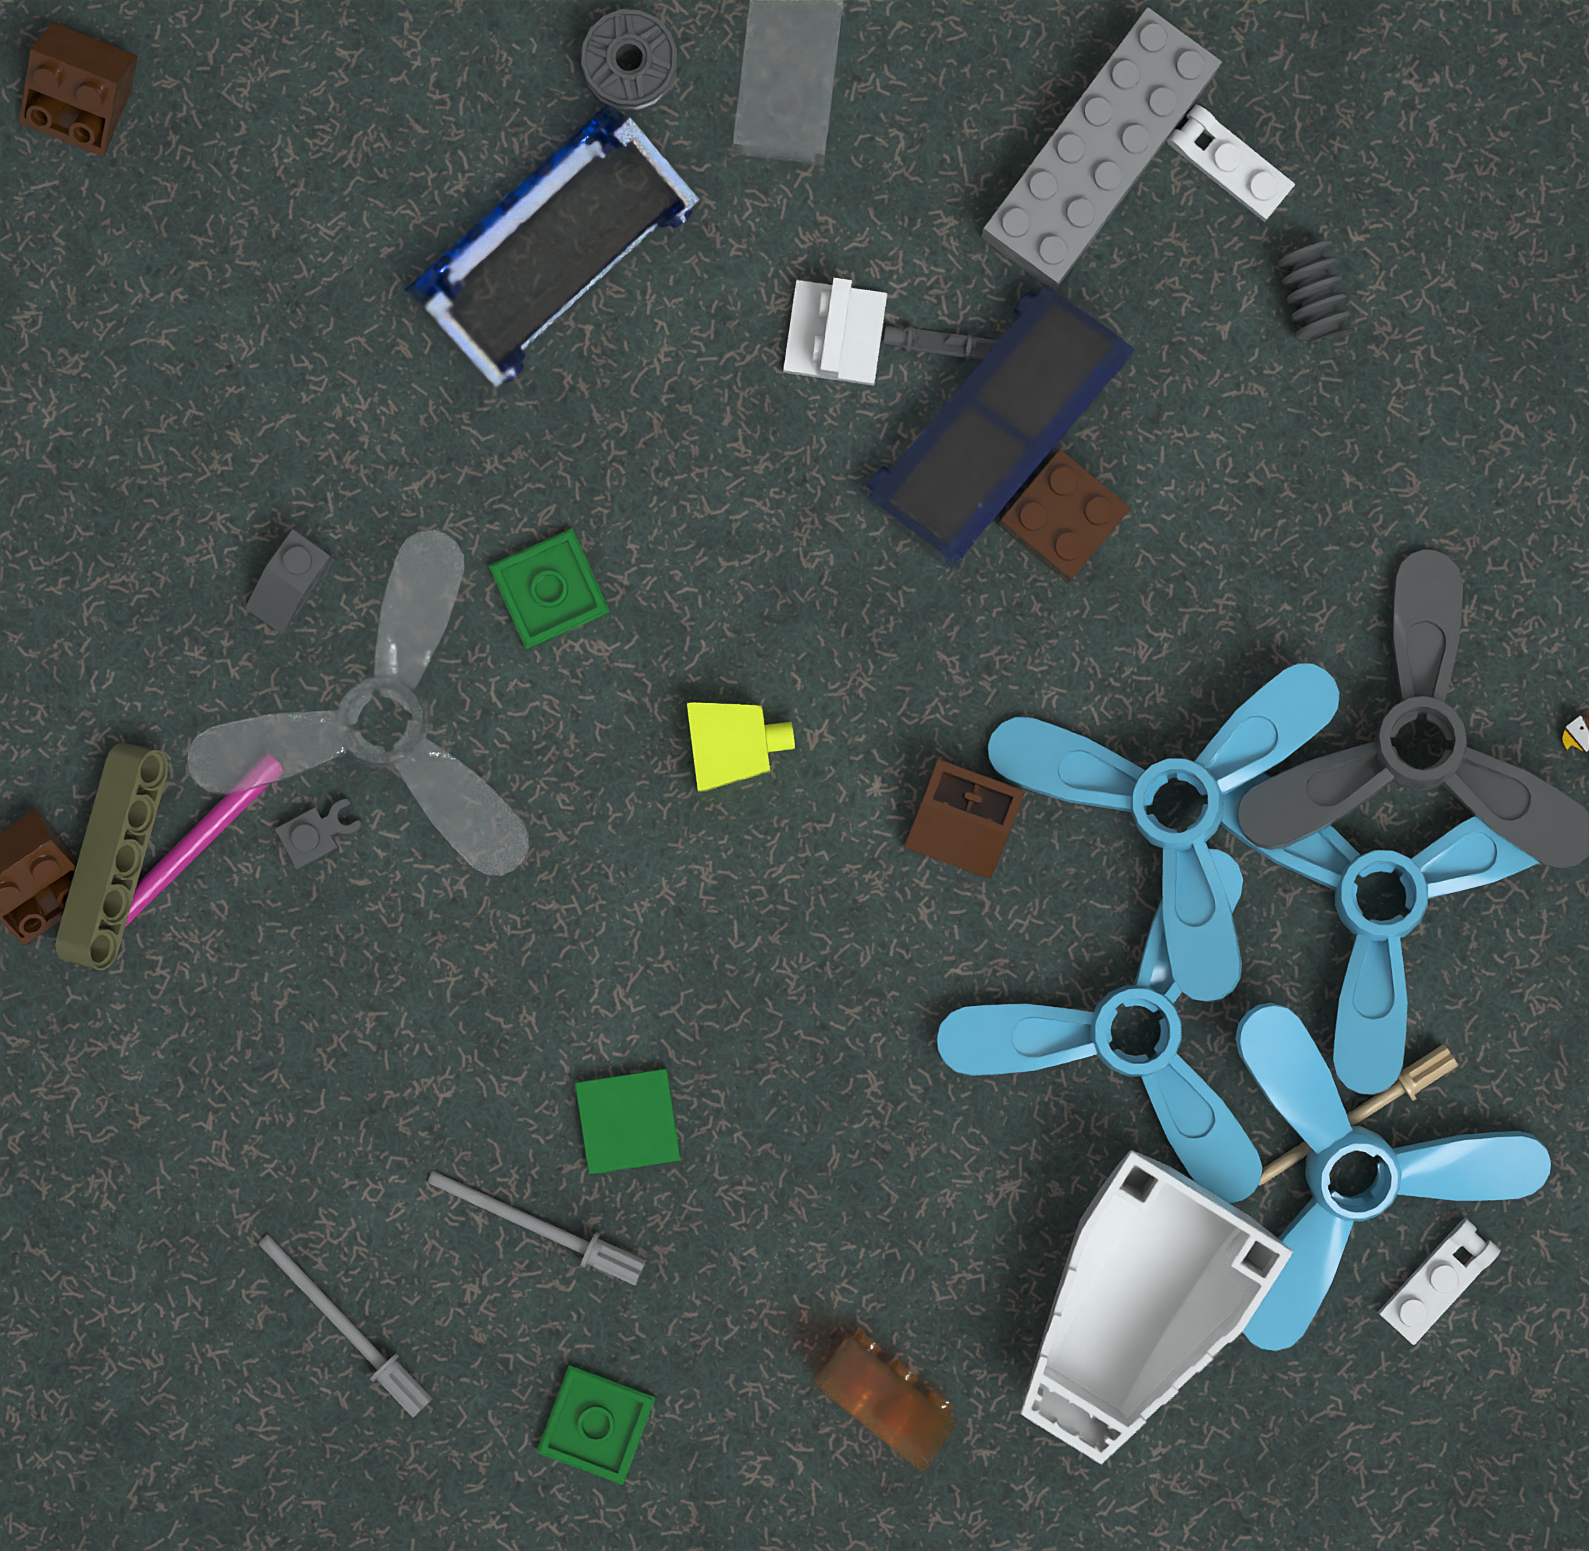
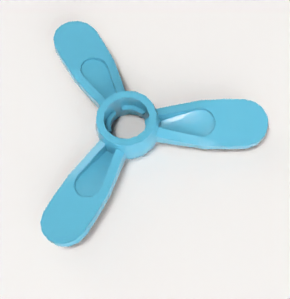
M1298 663L1283 670L1240 706L1195 761L1168 758L1151 765L1146 771L1089 738L1029 717H1015L999 725L992 733L988 744L989 760L996 774L1008 783L1066 802L1131 812L1138 831L1152 845L1163 849V921L1172 976L1180 991L1190 998L1211 1002L1224 998L1234 990L1240 980L1242 968L1230 902L1206 844V841L1216 833L1223 818V796L1282 762L1324 728L1338 709L1339 690L1334 678L1325 669L1314 664ZM1171 778H1177L1179 781L1190 783L1196 787L1201 796L1208 795V804L1202 806L1201 815L1195 823L1187 827V831L1177 833L1176 829L1167 828L1159 823L1154 814L1147 815V806L1152 805L1154 795Z
M1263 772L1223 796L1224 810L1220 825L1246 845L1276 864L1335 891V907L1340 920L1356 935L1339 997L1333 1055L1336 1074L1348 1089L1359 1094L1375 1095L1386 1091L1398 1080L1403 1067L1408 1001L1400 938L1409 934L1421 922L1428 906V899L1493 883L1540 862L1497 835L1476 816L1459 824L1412 859L1392 850H1372L1360 855L1331 825L1286 848L1275 850L1260 848L1247 840L1241 831L1238 808L1242 797L1253 786L1271 778ZM1375 872L1397 873L1400 877L1399 880L1405 888L1406 902L1404 907L1408 909L1406 917L1404 918L1399 914L1391 920H1366L1362 916L1363 912L1357 903L1356 893L1358 885L1354 883L1356 876L1359 875L1364 878Z
M1209 849L1233 913L1241 896L1243 884L1239 865L1229 854L1218 849ZM1163 897L1151 922L1134 985H1124L1108 992L1096 1004L1094 1012L1033 1004L969 1006L951 1012L940 1025L937 1036L938 1052L944 1063L956 1073L980 1076L1035 1071L1096 1055L1109 1069L1128 1077H1141L1168 1141L1197 1184L1226 1202L1234 1203L1242 1201L1254 1193L1261 1182L1263 1167L1257 1149L1223 1100L1176 1054L1182 1041V1021L1173 1003L1182 991H1180L1172 976L1163 921ZM1123 1003L1125 1007L1134 1005L1146 1007L1153 1013L1157 1010L1160 1011L1162 1019L1159 1020L1161 1032L1159 1041L1153 1048L1155 1053L1148 1058L1146 1054L1138 1056L1128 1055L1119 1049L1111 1050L1109 1042L1112 1041L1111 1026L1113 1019L1118 1013L1116 1008Z
M1274 1003L1260 1004L1249 1010L1238 1024L1235 1040L1241 1059L1270 1104L1311 1147L1306 1157L1305 1176L1313 1197L1278 1238L1291 1248L1293 1253L1243 1330L1249 1341L1261 1349L1273 1351L1291 1347L1304 1335L1332 1284L1354 1221H1366L1379 1216L1393 1203L1397 1194L1454 1201L1519 1199L1535 1193L1544 1185L1550 1174L1551 1160L1545 1145L1533 1134L1521 1131L1456 1135L1392 1149L1379 1134L1359 1125H1350L1327 1064L1300 1018L1291 1010ZM1359 1150L1368 1153L1372 1157L1377 1155L1379 1160L1377 1163L1378 1173L1373 1184L1363 1193L1347 1197L1340 1195L1335 1190L1329 1192V1173L1334 1163L1344 1154Z

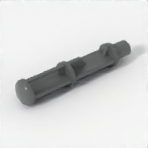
M910 324L906 328L886 326L883 344L901 346L905 349V352H910V350L964 357V361H969V358L1012 364L1014 368H1019L1023 364L1026 352L1024 343L1019 340L1018 343L973 337L971 333L965 336L915 329L914 325Z

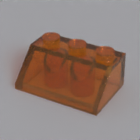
M846 1330L813 1371V1384L924 1473L957 1423L955 1417L950 1413L954 1405L934 1389L928 1395L914 1384L918 1376L899 1360H896L892 1366L878 1355L882 1347L866 1333L860 1330L854 1336Z

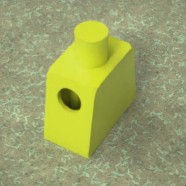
M687 703L698 792L708 791L770 772L768 752L795 749L792 722L764 725L763 710L760 705Z

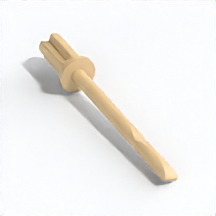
M1441 1045L1409 1067L1402 1069L1398 1081L1388 1090L1378 1093L1347 1113L1350 1125H1356L1405 1092L1412 1101L1416 1100L1415 1094L1420 1092L1421 1089L1457 1067L1458 1063L1446 1045ZM1304 1141L1299 1146L1294 1147L1263 1167L1259 1185L1266 1183L1308 1155L1311 1147Z

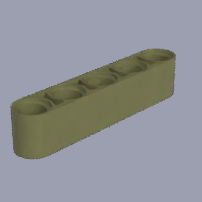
M119 743L109 751L56 937V953L65 962L96 970H105L116 959L167 778L168 761L165 754L160 750L128 743Z

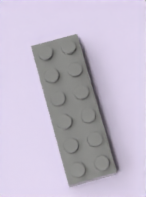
M1147 7L983 229L981 238L1044 285L1055 291L1214 77L1222 61Z

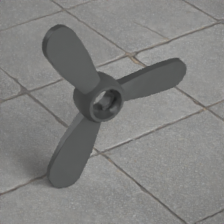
M1420 550L1410 554L1398 566L1395 574L1392 596V647L1400 703L1389 708L1379 721L1373 742L1309 760L1253 786L1242 797L1238 808L1240 829L1244 836L1255 846L1268 850L1286 848L1343 819L1390 783L1394 782L1399 787L1414 791L1436 789L1442 785L1493 832L1545 866L1556 869L1574 867L1589 857V812L1578 802L1532 773L1469 748L1464 723L1457 712L1445 703L1459 646L1463 581L1460 570L1449 556L1436 550ZM1417 718L1436 725L1442 732L1445 741L1449 742L1450 750H1445L1442 758L1436 764L1426 767L1424 770L1415 769L1406 764L1399 757L1396 747L1391 745L1390 739L1396 738L1398 731L1406 723L1415 721Z

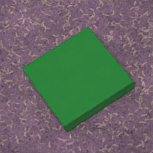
M573 528L489 565L526 650L610 613Z
M667 1068L575 1083L589 1174L681 1160Z
M569 1364L536 1453L623 1485L656 1396Z

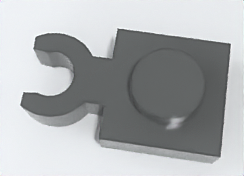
M342 799L334 803L329 811V815L324 818L318 808L314 807L275 829L297 870L338 849L339 847L333 838L337 833L353 834L362 828L363 823L361 820L355 821L351 825H343L340 822V812L352 805L350 799Z

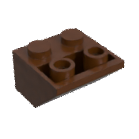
M52 22L30 49L19 123L104 157L131 93L138 56Z
M937 759L904 848L991 879L1011 832L1025 791Z
M37 808L0 832V922L22 946H25L61 921L78 862L60 834Z

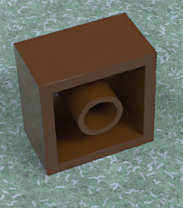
M1060 449L1003 516L998 526L1068 584L1131 508Z

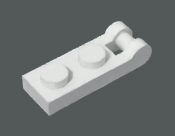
M1198 104L1194 105L1187 114L1189 120L1181 130L1175 129L1167 139V143L1265 222L1295 184L1221 125L1209 111ZM1202 132L1213 139L1205 151L1195 144V140Z
M1467 1218L1458 1223L1378 1311L1412 1345L1418 1342L1481 1271L1496 1259L1501 1251L1491 1240L1485 1242L1475 1233L1477 1228ZM1461 1246L1473 1255L1465 1265L1461 1264L1453 1256Z

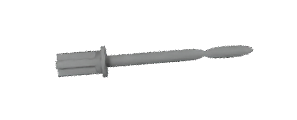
M431 1171L427 1181L428 1184L583 1254L582 1267L585 1268L588 1264L632 1285L637 1284L645 1267L646 1260L599 1239V1233L596 1232L591 1242H588L436 1171Z
M266 1235L259 1242V1246L377 1369L370 1380L372 1382L377 1380L414 1418L433 1398L397 1361L400 1356L396 1353L387 1361L269 1235Z

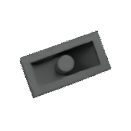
M292 529L266 565L245 609L283 635L336 560Z

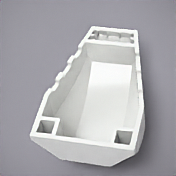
M1130 1150L1100 1188L1079 1221L1043 1334L1021 1415L1102 1464L1146 1423L1147 1418L1162 1404L1165 1405L1175 1396L1181 1386L1196 1372L1199 1373L1213 1360L1215 1354L1228 1342L1231 1343L1244 1330L1289 1260L1293 1250L1249 1215L1172 1167Z

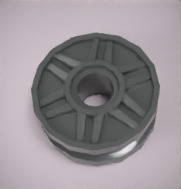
M620 9L604 15L589 29L582 44V73L589 90L602 104L618 111L638 112L656 105L669 93L677 72V48L671 32L657 17L641 10ZM634 51L638 53L643 60L641 65L633 71L621 69L616 61L623 52Z

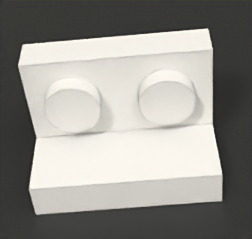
M833 278V285L796 280L783 372L874 385L887 293L851 288L852 280Z

